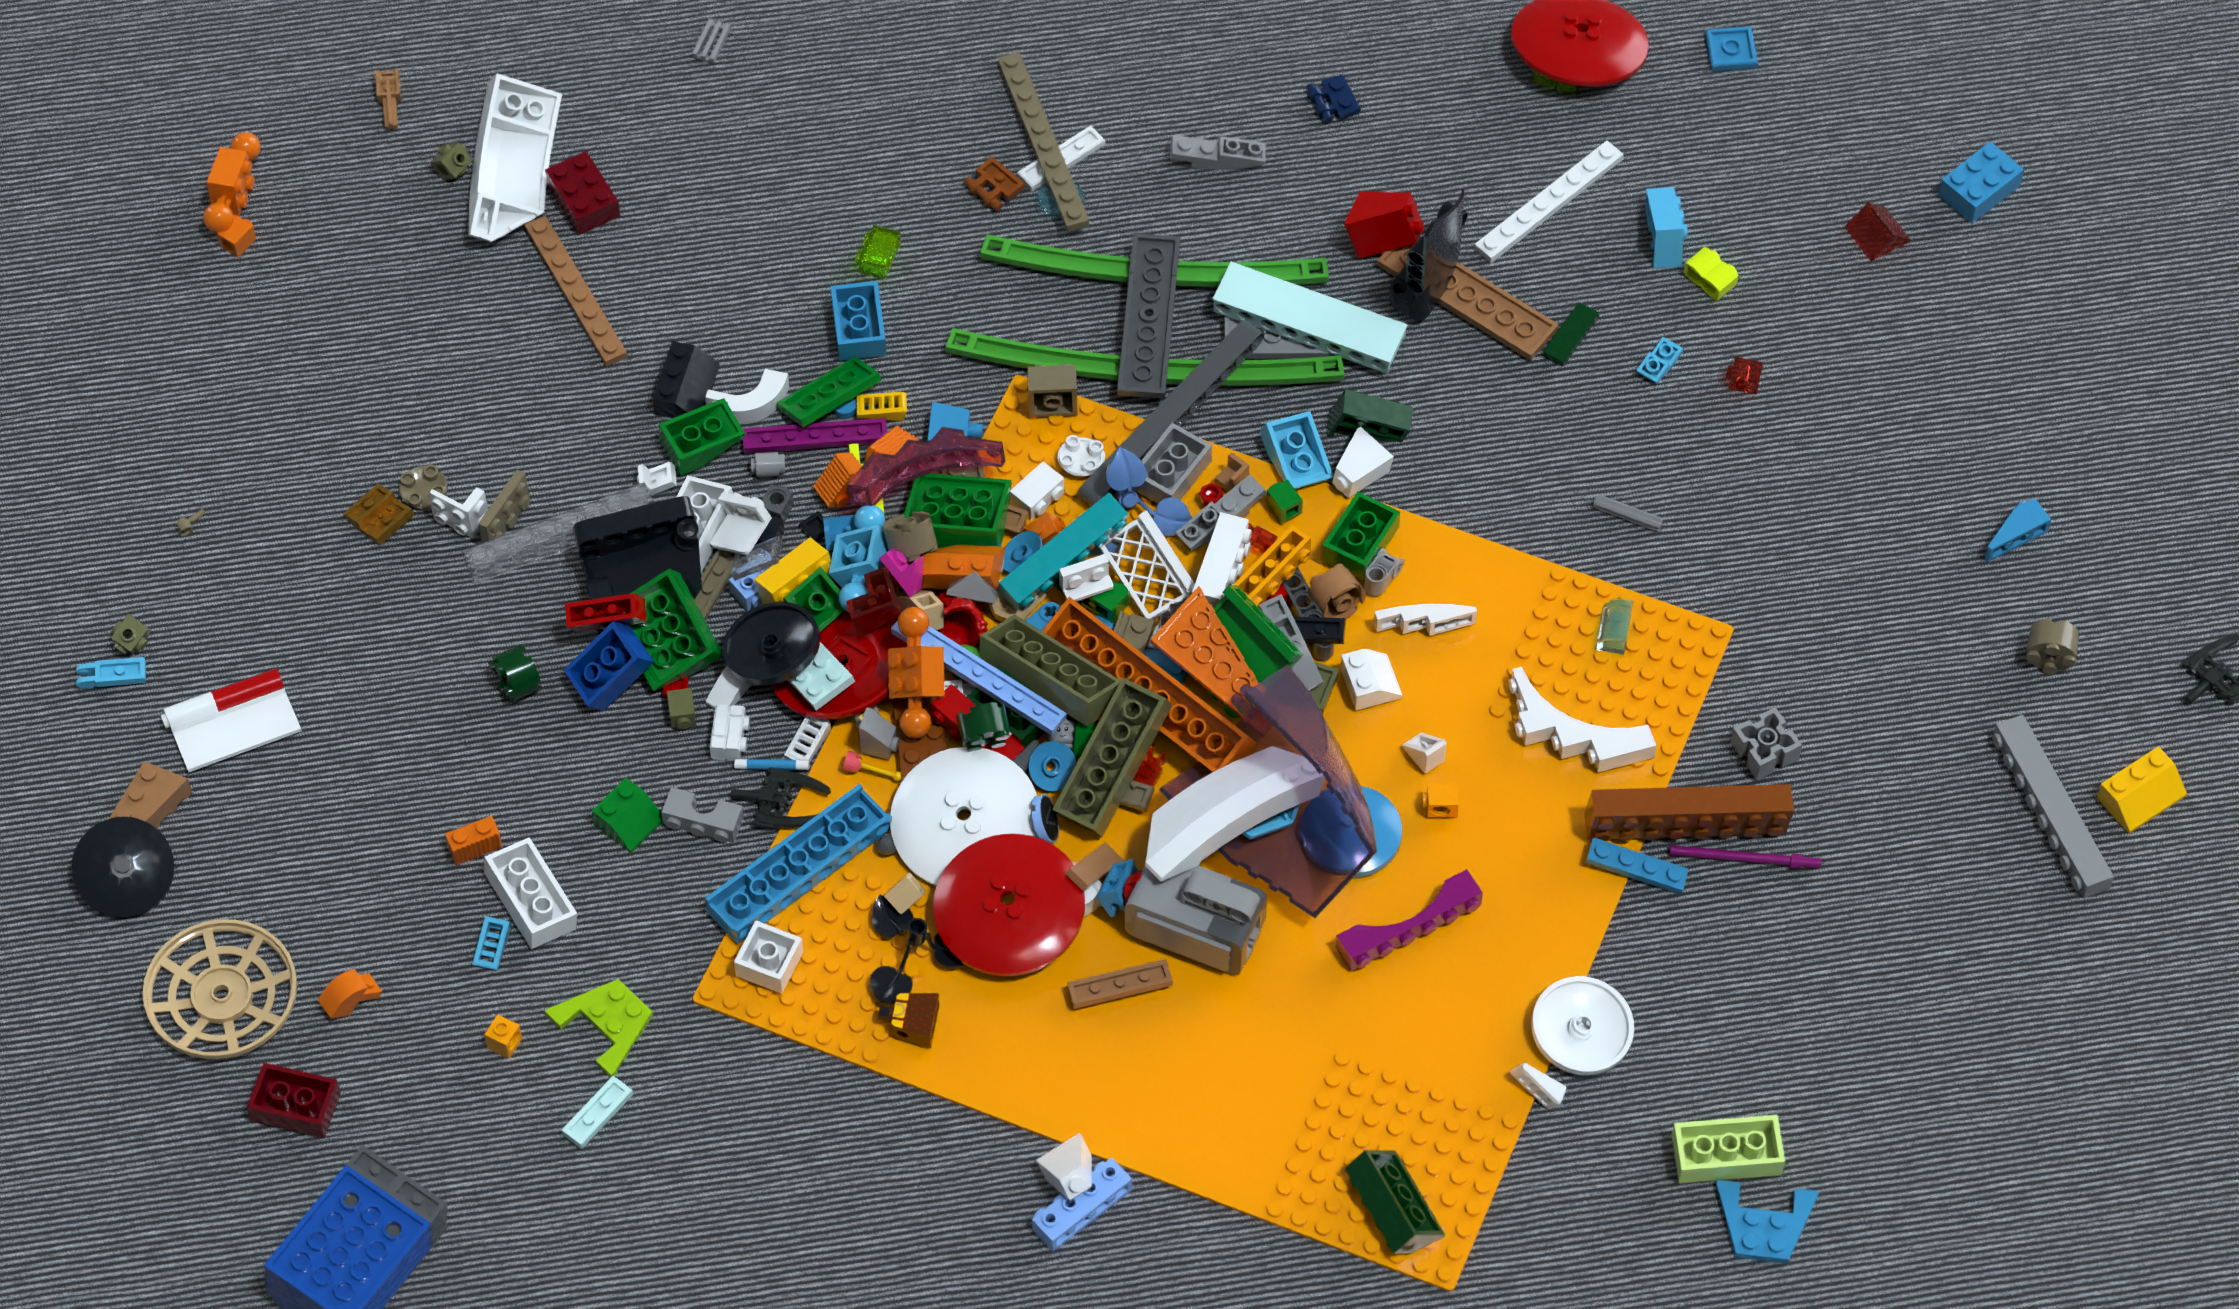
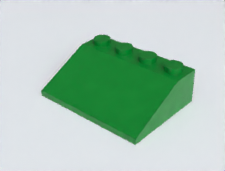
M917 472L904 517H913L912 512L916 511L929 513L939 548L953 545L1001 547L1005 533L1012 482L1008 479Z
M667 569L632 592L645 598L647 622L630 626L654 661L643 672L653 691L698 672L723 657V652L679 572Z

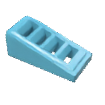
M485 916L472 963L473 966L498 971L512 926L510 921ZM490 928L502 930L501 934H496L489 931ZM487 937L499 939V943L486 941ZM484 947L496 948L497 951L496 953L485 951ZM484 955L488 957H493L494 962L484 961L480 959L481 956Z

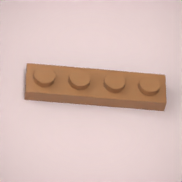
M1166 959L1067 982V988L1074 1009L1173 986V980Z

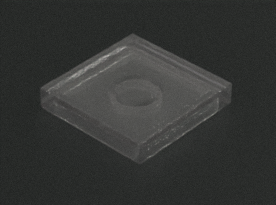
M780 536L754 545L751 552L747 555L736 553L731 572L734 581L779 563L783 546Z

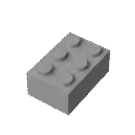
M1171 423L1141 460L1147 472L1145 482L1141 486L1133 488L1136 492L1156 503L1168 497L1181 500L1212 461V445L1178 425Z

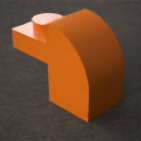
M352 969L332 980L324 989L318 1001L330 1018L349 1016L359 1001L377 999L382 990L369 973L359 975L355 969Z

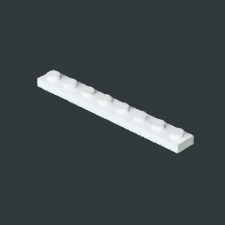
M1605 141L1475 243L1474 250L1489 263H1492L1622 161L1624 154L1610 142Z

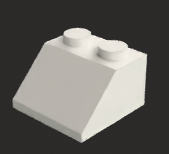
M1361 649L1341 655L1340 670L1355 710L1403 698L1387 654L1369 649Z

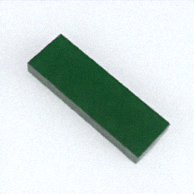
M1579 302L1543 351V357L1563 367L1597 321L1600 312Z

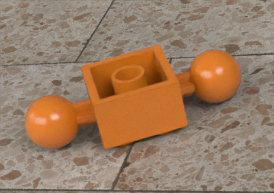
M242 132L237 134L231 142V149L220 147L206 182L211 205L205 209L203 214L204 224L212 232H223L230 228L233 223V216L237 215L239 217L242 208L247 206L249 190L252 191L255 184V178L251 174L252 162L250 161L256 159L261 150L260 141L252 133Z
M909 607L903 610L898 617V628L907 637V647L888 649L889 698L908 699V709L900 717L902 732L908 737L920 738L926 735L931 728V717L922 708V698L945 696L944 647L921 646V637L929 628V617L921 608Z

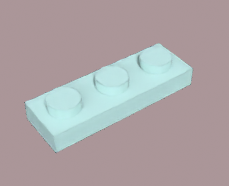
M612 1076L562 1129V1135L582 1149L631 1098L633 1090Z

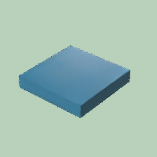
M1751 26L1706 30L1705 37L1712 71L1758 67Z

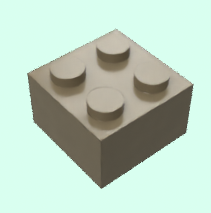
M1060 364L1056 366L1036 365L1028 367L1029 417L1077 415L1076 365Z

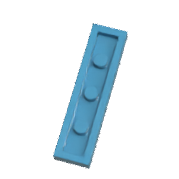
M1594 837L1591 840L1585 861L1587 864L1681 894L1684 889L1689 870L1688 868Z

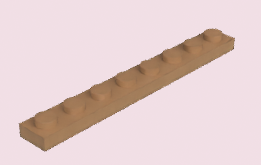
M546 215L524 224L527 234L605 366L607 367L627 358L625 348Z

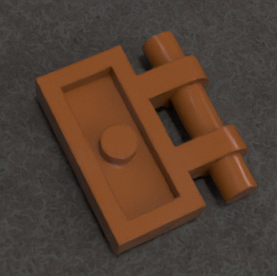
M993 156L975 169L976 176L979 178L974 180L969 176L964 181V184L969 187V191L973 195H978L983 199V203L986 206L992 207L996 211H999L1003 206L998 200L1000 197L1009 202L1025 189V183ZM988 185L993 190L989 193L983 187Z

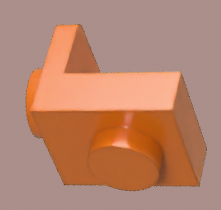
M1046 512L1025 526L1026 531H1034L1041 537L1042 546L1066 528L1062 518L1056 517L1050 512Z

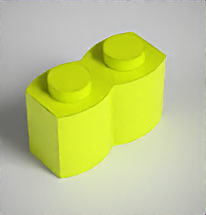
M1706 247L1702 248L1685 262L1683 270L1684 274L1693 283L1700 286L1706 294L1716 301L1737 285L1739 277L1737 270L1732 265L1721 261L1716 251Z

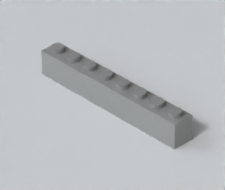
M2022 714L1997 723L1992 735L1993 743L1997 749L2000 748L2004 755L2003 759L2008 769L2011 768L2014 773L2016 785L2024 791L2029 808L2034 809L2040 828L2045 829L2048 834L2051 848L2058 852L2061 866L2065 871L2068 870L2074 889L2080 892L2083 899L2110 889L2114 876L2024 715Z

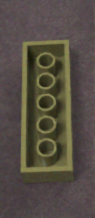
M1015 614L980 635L979 655L982 660L995 668L1000 665L1043 699L1086 726L1102 717L1121 682L1115 676Z
M1122 678L1052 810L1060 817L1103 837L1167 717L1172 704L1165 697L1128 679Z

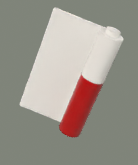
M277 668L164 708L165 713L161 715L165 729L171 728L188 772L302 731Z

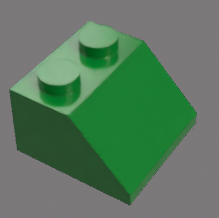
M626 777L592 810L594 825L630 853L663 822L662 813L645 791Z

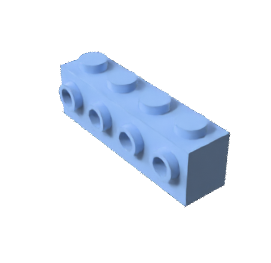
M1112 1157L1106 1162H1100L1092 1172V1187L1071 1200L1060 1193L1046 1209L1041 1208L1034 1214L1032 1230L1052 1252L1128 1194L1132 1190V1178Z

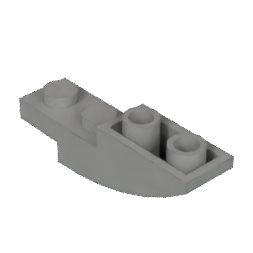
M1173 135L1171 138V159L1191 162V168L1231 170L1250 168L1265 164L1266 143L1220 136L1219 141Z
M1249 474L1215 504L1211 501L1175 533L1191 550L1199 548L1210 542L1220 512L1245 518L1250 513L1249 508L1267 494L1266 490Z
M1282 594L1259 604L1262 612L1304 654L1290 669L1301 693L1324 684Z

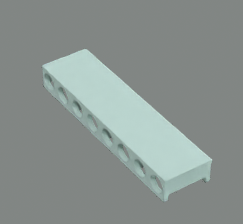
M1230 262L1213 297L1214 312L1238 321L1246 319L1254 326L1336 356L1342 355L1344 359L1386 374L1389 373L1390 366L1406 334L1407 324L1234 262ZM1219 304L1226 305L1230 310L1222 308ZM1241 312L1248 313L1252 317H1246ZM1263 320H1268L1272 322L1274 325H1269L1265 323ZM1286 328H1290L1294 330L1296 333H1291L1287 331ZM1308 336H1312L1316 338L1318 341H1313L1310 338H1308ZM1330 344H1335L1340 349L1333 348ZM1352 352H1357L1361 354L1363 357H1358L1354 355ZM1374 359L1383 362L1385 365L1376 363Z

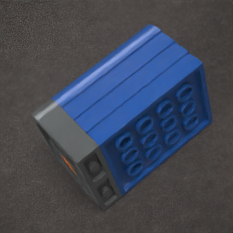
M361 1145L264 1264L266 1291L282 1309H383L446 1231L447 1203L370 1149Z

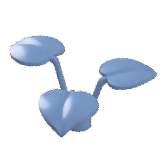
M1118 447L1114 458L1106 470L1107 483L1115 490V495L1119 500L1118 503L1125 508H1131L1136 503L1154 516L1152 519L1163 536L1176 535L1175 532L1192 519L1187 506L1183 501L1174 497L1161 500L1156 506V511L1147 506L1138 497L1133 488L1141 486L1145 482L1146 468L1135 454ZM1112 541L1105 545L1109 552L1116 553L1120 550L1122 543ZM1097 547L1090 551V555H1103Z

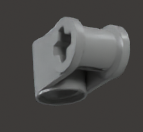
M1382 548L1366 569L1365 591L1372 596L1381 595L1393 579L1399 575L1405 560L1402 558L1397 559L1388 554L1386 549Z

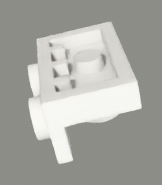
M1106 554L1059 569V584L1066 600L1070 596L1073 600L1079 601L1114 588L1109 576V561Z

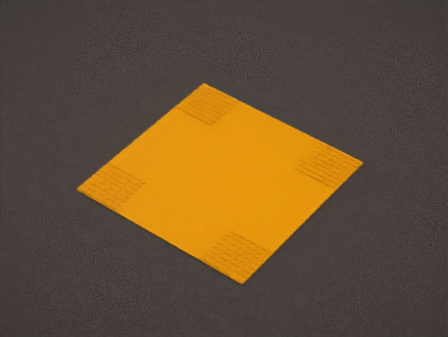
M1015 375L978 445L986 478L1011 480L1012 490L1039 464L1045 462L1064 477L1065 491L1059 500H1054L1048 505L1043 514L1050 512L1056 517H1061L1067 527L1091 507L1077 495L1081 485L1091 475L1075 476L1067 473L1060 466L1058 451L1062 444L1066 442V438L1076 435L1101 441L1106 460L1145 419L1078 395L1077 415L1029 417L1028 378ZM1206 441L1212 445V461L1181 501L1187 506L1192 518L1204 508L1199 500L1202 486L1209 483L1217 485L1215 477L1228 466V455L1230 453L1235 454L1249 464V474L1266 490V493L1271 485L1277 482L1281 483L1283 480L1273 464ZM1325 482L1297 488L1295 490L1303 500L1302 513L1284 523L1279 521L1266 503L1267 494L1249 508L1250 513L1245 517L1249 519L1248 529L1252 530L1249 541L1251 543L1248 557L1244 556L1242 561L1244 562L1242 575L1293 525L1311 538V556L1306 563H1301L1298 566L1308 587L1311 588L1310 580L1315 575H1322L1334 567L1321 560L1322 544L1355 494L1348 498L1334 485ZM1221 488L1223 496L1226 495L1228 492ZM1136 492L1138 497L1147 506L1156 511L1158 503ZM1137 503L1131 508L1123 507L1128 512L1127 524L1138 519V515L1146 511ZM1390 506L1400 511V523L1398 530L1385 549L1388 554L1397 559L1402 558L1405 560L1401 572L1381 595L1372 596L1366 592L1363 604L1359 601L1355 606L1357 611L1346 619L1344 644H1335L1334 654L1330 659L1323 661L1315 658L1306 643L1314 662L1339 669L1338 678L1323 714L1276 700L1282 678L1267 694L1278 711L1280 719L1263 737L1243 719L1231 718L1224 711L1225 706L1220 701L1210 697L1207 693L1208 690L1189 674H1187L1183 684L1258 743L1249 755L1274 746L1310 758L1326 774L1320 794L1331 788L1343 785H1359L1371 788L1392 802L1399 813L1402 823L1401 844L1394 859L1382 870L1364 877L1349 878L1331 874L1315 864L1307 854L1302 841V821L1308 806L1315 798L1300 804L1294 823L1291 826L1253 839L1240 834L1202 860L1199 866L1254 886L1267 895L1266 920L1261 928L1260 936L1239 975L1226 973L1135 938L1125 931V911H1122L1120 906L1117 909V915L1114 917H1110L1104 907L1100 906L1084 917L1075 940L1059 958L1039 970L1023 975H990L974 970L967 965L955 969L946 968L936 962L934 959L935 950L930 949L926 940L920 946H912L901 974L908 975L913 981L910 993H938L940 1006L931 1048L895 1038L891 1033V1022L878 1020L880 1005L895 1007V1003L885 1004L875 1000L870 989V977L874 970L882 966H890L898 971L907 947L905 934L900 936L897 933L892 938H884L874 930L872 925L873 906L880 894L884 896L891 887L910 872L926 892L909 909L913 913L914 918L923 919L927 923V932L931 933L930 938L934 944V937L938 933L933 913L936 886L916 876L905 865L898 852L890 855L881 854L877 850V841H875L765 923L802 938L803 954L782 994L736 976L734 961L746 938L737 944L726 933L693 996V1002L696 1005L1060 1144L1080 1133L1091 1155L1105 1161L1112 1157L1120 1167L1434 1287L1452 1292L1456 1287L1535 1101V1097L1510 1074L1511 1070L1526 1063L1546 1075L1551 1063L1540 1052L1533 1038L1531 1019L1534 1007L1541 994L1553 983L1568 977L1588 976L1629 877L1585 863L1591 840L1587 838L1585 810L1591 791L1599 789L1668 787L1731 639L1733 627ZM1027 519L1025 526L1031 523L1032 521ZM1136 527L1128 532L1127 539L1140 542L1142 534ZM1005 530L1001 547H1006L1009 541L1017 534ZM1177 535L1164 536L1193 582L1196 583L1210 542L1191 550ZM1125 544L1122 555L1136 558L1138 547ZM1142 548L1139 559L1153 561L1154 552L1151 549ZM1090 555L1086 560L1091 559V558H1094V557H1097V556H1095V555ZM1121 560L1119 568L1123 572L1132 573L1134 562ZM1138 563L1135 574L1149 577L1151 566ZM1109 564L1111 580L1116 583H1122ZM1154 567L1152 578L1165 581L1167 576L1165 569ZM1003 569L1000 579H1004L1010 573ZM1355 577L1356 580L1360 583V585L1364 588V581ZM1134 579L1132 588L1134 591L1144 593L1147 582ZM1150 583L1148 594L1161 597L1164 586ZM1052 586L1046 592L1047 596L1025 619L1034 614L1046 602H1055L1061 607L1066 601L1064 593ZM1167 587L1165 598L1175 599L1181 596L1178 589ZM922 588L920 590L932 591L937 597L941 593L947 592L948 589ZM1130 596V604L1126 607L1124 613L1144 617ZM1146 599L1144 607L1148 613H1151L1158 609L1160 601ZM973 601L982 611L988 630L1001 623L995 620L988 602ZM1184 602L1165 612V614L1171 617ZM1080 604L1082 607H1084L1087 611H1089V612H1090L1091 614H1093L1094 616H1099V615H1097L1096 613H1094L1093 611H1091V610H1089L1088 608H1086L1085 606H1083L1082 604ZM1417 604H1455L1476 607L1477 618L1476 624L1429 636L1427 628L1405 634L1402 633L1400 626L1376 632L1374 612L1398 606ZM894 607V609H895L899 614H901L900 611H899L896 607ZM1161 615L1153 619L1155 620L1153 630L1158 624ZM1361 649H1369L1387 654L1403 698L1355 710L1340 670L1341 655ZM944 667V681L957 680L952 675V672ZM1522 667L1529 682L1540 696L1554 708L1574 719L1608 728H1631L1648 725L1656 743L1654 758L1597 772L1595 764H1591L1589 761L1588 753L1561 759L1558 750L1555 751L1553 749L1551 739L1525 746L1522 737L1519 738L1515 730V723H1518L1519 712L1516 704L1517 696L1511 693L1508 683L1512 676V669ZM888 695L877 703L876 707L880 715L896 727L893 699L889 698ZM1068 715V716H1069V719H1073V720L1077 721V723H1078V720H1076V719H1074L1073 717H1071L1070 715ZM848 716L836 719L807 775L829 786L831 793L826 795L802 786L787 816L798 817L819 814L859 783L863 786V790L886 814H891L892 803L902 780L895 781L893 777L864 768L856 772H849L843 770V764L848 751H852L860 755L865 764L894 773L897 771L901 772L898 749L896 752H892L890 760L861 753L859 730L853 717ZM946 728L949 749L964 747L962 741L955 740ZM1159 730L1133 781L1153 786L1155 789L1146 812L1120 804L1103 837L1057 814L1059 837L1056 843L1051 844L1060 849L1072 862L1078 863L1106 842L1123 861L1133 859L1135 861L1134 865L1140 871L1145 866L1153 813L1177 794L1213 772ZM1047 732L1037 740L1039 745L1048 742ZM1421 732L1445 739L1447 744L1445 761L1426 774L1402 747V744ZM1075 756L1076 762H1078L1080 757ZM1049 761L1046 764V768L1049 771L1053 769L1054 765ZM1028 773L1027 776L1037 796L1046 794L1055 805L1063 789L1058 791L1041 789L1032 781ZM1428 783H1458V817H1427V808L1422 807V793H1427ZM966 809L959 811L957 814L959 820H967L971 816V812ZM800 827L780 828L770 849ZM1634 838L1629 841L1609 839L1606 842L1640 852L1645 838ZM1466 869L1469 871L1483 892L1482 904L1478 909L1459 915L1452 923H1444L1430 934H1422L1416 937L1413 942L1406 946L1400 945L1394 948L1387 956H1379L1371 960L1363 968L1357 967L1350 970L1335 947L1336 935L1357 924L1386 926L1413 918L1424 911L1435 900L1446 879ZM1106 874L1099 880L1102 884L1105 881L1108 874ZM1005 895L1001 902L1009 905L1014 902L1015 897ZM1166 959L1173 980V986L1081 1008H1073L1067 982ZM1364 1150L1396 1151L1444 1231L1445 1236L1410 1254H1394L1387 1246V1240L1381 1230L1376 1227L1370 1211L1362 1203V1198L1356 1187L1351 1184L1345 1168Z

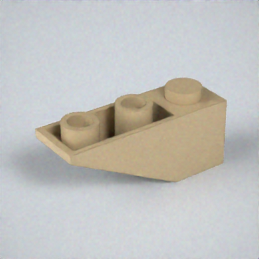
M905 590L887 595V599L900 613L909 607L921 608L929 617L930 627L935 630L944 628L943 603L932 591L919 590L911 597H909Z

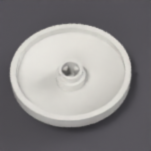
M1575 976L1553 983L1541 994L1532 1013L1531 1029L1538 1049L1553 1065L1573 1074L1595 1075L1613 1068L1624 1058L1633 1040L1634 1020L1627 1002L1613 987L1598 979Z

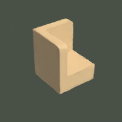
M909 872L891 887L884 897L902 914L921 898L926 890Z

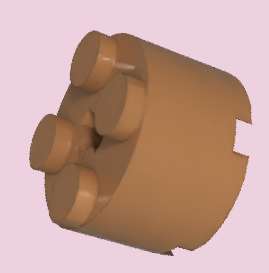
M1337 564L1322 575L1317 574L1310 580L1309 596L1312 601L1314 600L1325 618L1347 619L1357 611L1355 606L1359 601L1363 604L1366 592L1343 564Z

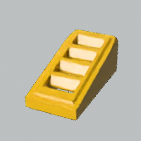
M906 392L856 396V418H886V420L904 421L907 412ZM864 403H869V410H865ZM874 404H878V409H874Z

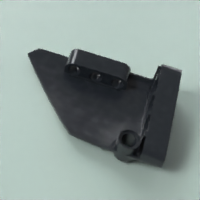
M1463 189L1455 205L1446 201L1441 206L1437 219L1430 223L1425 235L1419 237L1408 251L1407 264L1396 275V278L1389 286L1390 305L1415 320H1423L1429 316L1444 294L1454 273L1460 253L1462 227L1468 217V212L1463 210L1465 194Z
M687 496L579 521L573 526L590 600L630 594L667 569L681 574L694 599L702 589L699 526L695 519L690 498ZM686 531H692L694 533L690 537L682 535ZM598 629L599 634H600L604 629Z

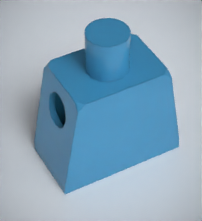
M932 402L928 433V453H944L968 446L969 438H983L984 425L970 423V411L968 409Z

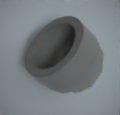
M890 833L881 836L877 841V850L881 854L890 855L897 852Z

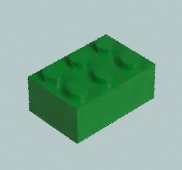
M1357 491L1322 544L1321 560L1332 566L1343 564L1353 576L1364 581L1366 569L1373 562L1378 552L1382 548L1385 549L1398 530L1400 511Z

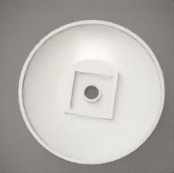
M957 747L938 752L915 766L904 778L895 794L890 814L892 816L890 828L894 845L905 865L916 876L933 886H937L941 874L951 860L966 847L979 840L1001 834H1025L1037 837L1031 816L1032 811H1035V805L1031 804L1034 797L1037 796L1036 791L1028 776L1017 764L995 751L982 748L981 750L967 752L966 747ZM966 809L971 812V816L967 820H959L957 818V814L961 810Z

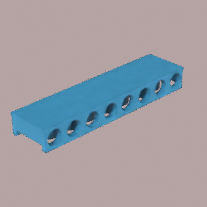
M859 783L705 898L706 911L739 944L747 938L755 921L767 923L877 841L881 836L891 830L892 816L889 813L886 814L863 790V786Z

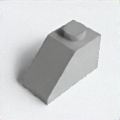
M866 707L859 727L861 753L890 760L892 752L897 751L900 738L897 737L896 727L873 709Z

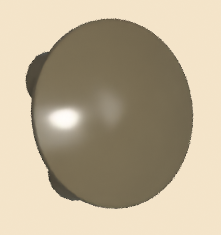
M429 464L427 466L415 467L404 472L400 477V496L407 505L413 508H431L428 493L432 489L443 495L447 493V480L435 465Z

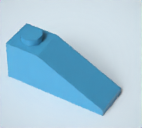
M2035 498L2027 502L2022 501L2016 505L1988 545L1985 556L1987 562L2048 532L2051 518Z

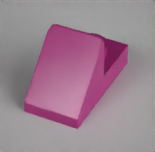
M892 548L879 558L909 597L922 589L924 556H921L909 565L905 555Z

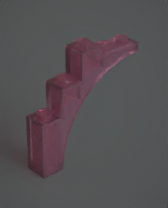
M942 427L929 443L907 440L896 455L873 452L847 484L850 502L852 505L875 506L882 497L902 484L928 473L964 466L1002 467L1006 462L1003 443L964 436V430Z

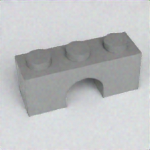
M671 787L661 812L664 825L674 830L683 829L690 831L696 836H709L719 842L735 843L744 819L743 807L741 805L718 800L712 812L701 814L695 811L697 806L695 793Z

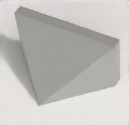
M975 571L950 583L947 595L995 604L998 592Z

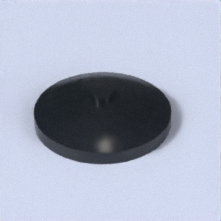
M790 602L763 604L747 611L731 625L723 641V657L730 672L745 683L761 686L778 684L795 677L813 661L820 646V630L813 615L800 605Z
M114 817L94 825L80 839L72 859V876L80 896L94 910L115 918L135 917L152 910L167 895L174 878V857L166 838L153 825L133 817Z

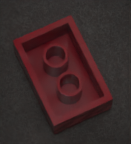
M587 151L545 169L547 187L578 236L620 217L618 199Z
M263 1062L248 1102L247 1110L250 1120L253 1122L325 1138L341 1091L337 1079Z

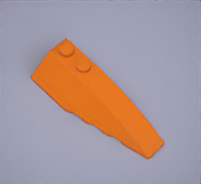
M953 545L920 554V557L924 556L922 588L948 589L950 583L976 571L997 591L1006 549L1000 546ZM907 561V563H908L909 565H911V564L914 562V561ZM888 569L884 581L868 584L901 587Z

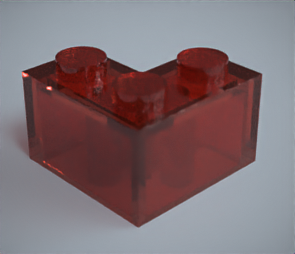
M886 567L864 574L869 593L846 601L851 620L859 637L895 624L903 611L895 583Z

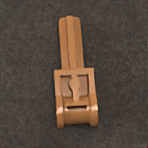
M395 68L394 71L385 72L375 70L378 103H383L384 126L394 130V128L398 127L397 102L402 101L399 68Z

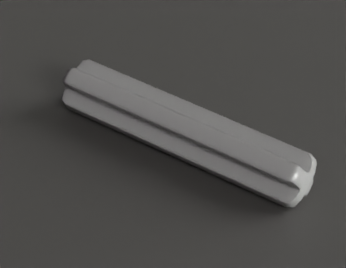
M1597 495L1593 502V507L1655 531H1659L1663 523L1661 517L1602 495Z

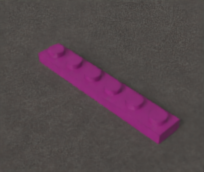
M886 418L812 423L805 427L795 424L742 428L745 432L743 449L744 454L841 447L849 446V444H873L887 433Z

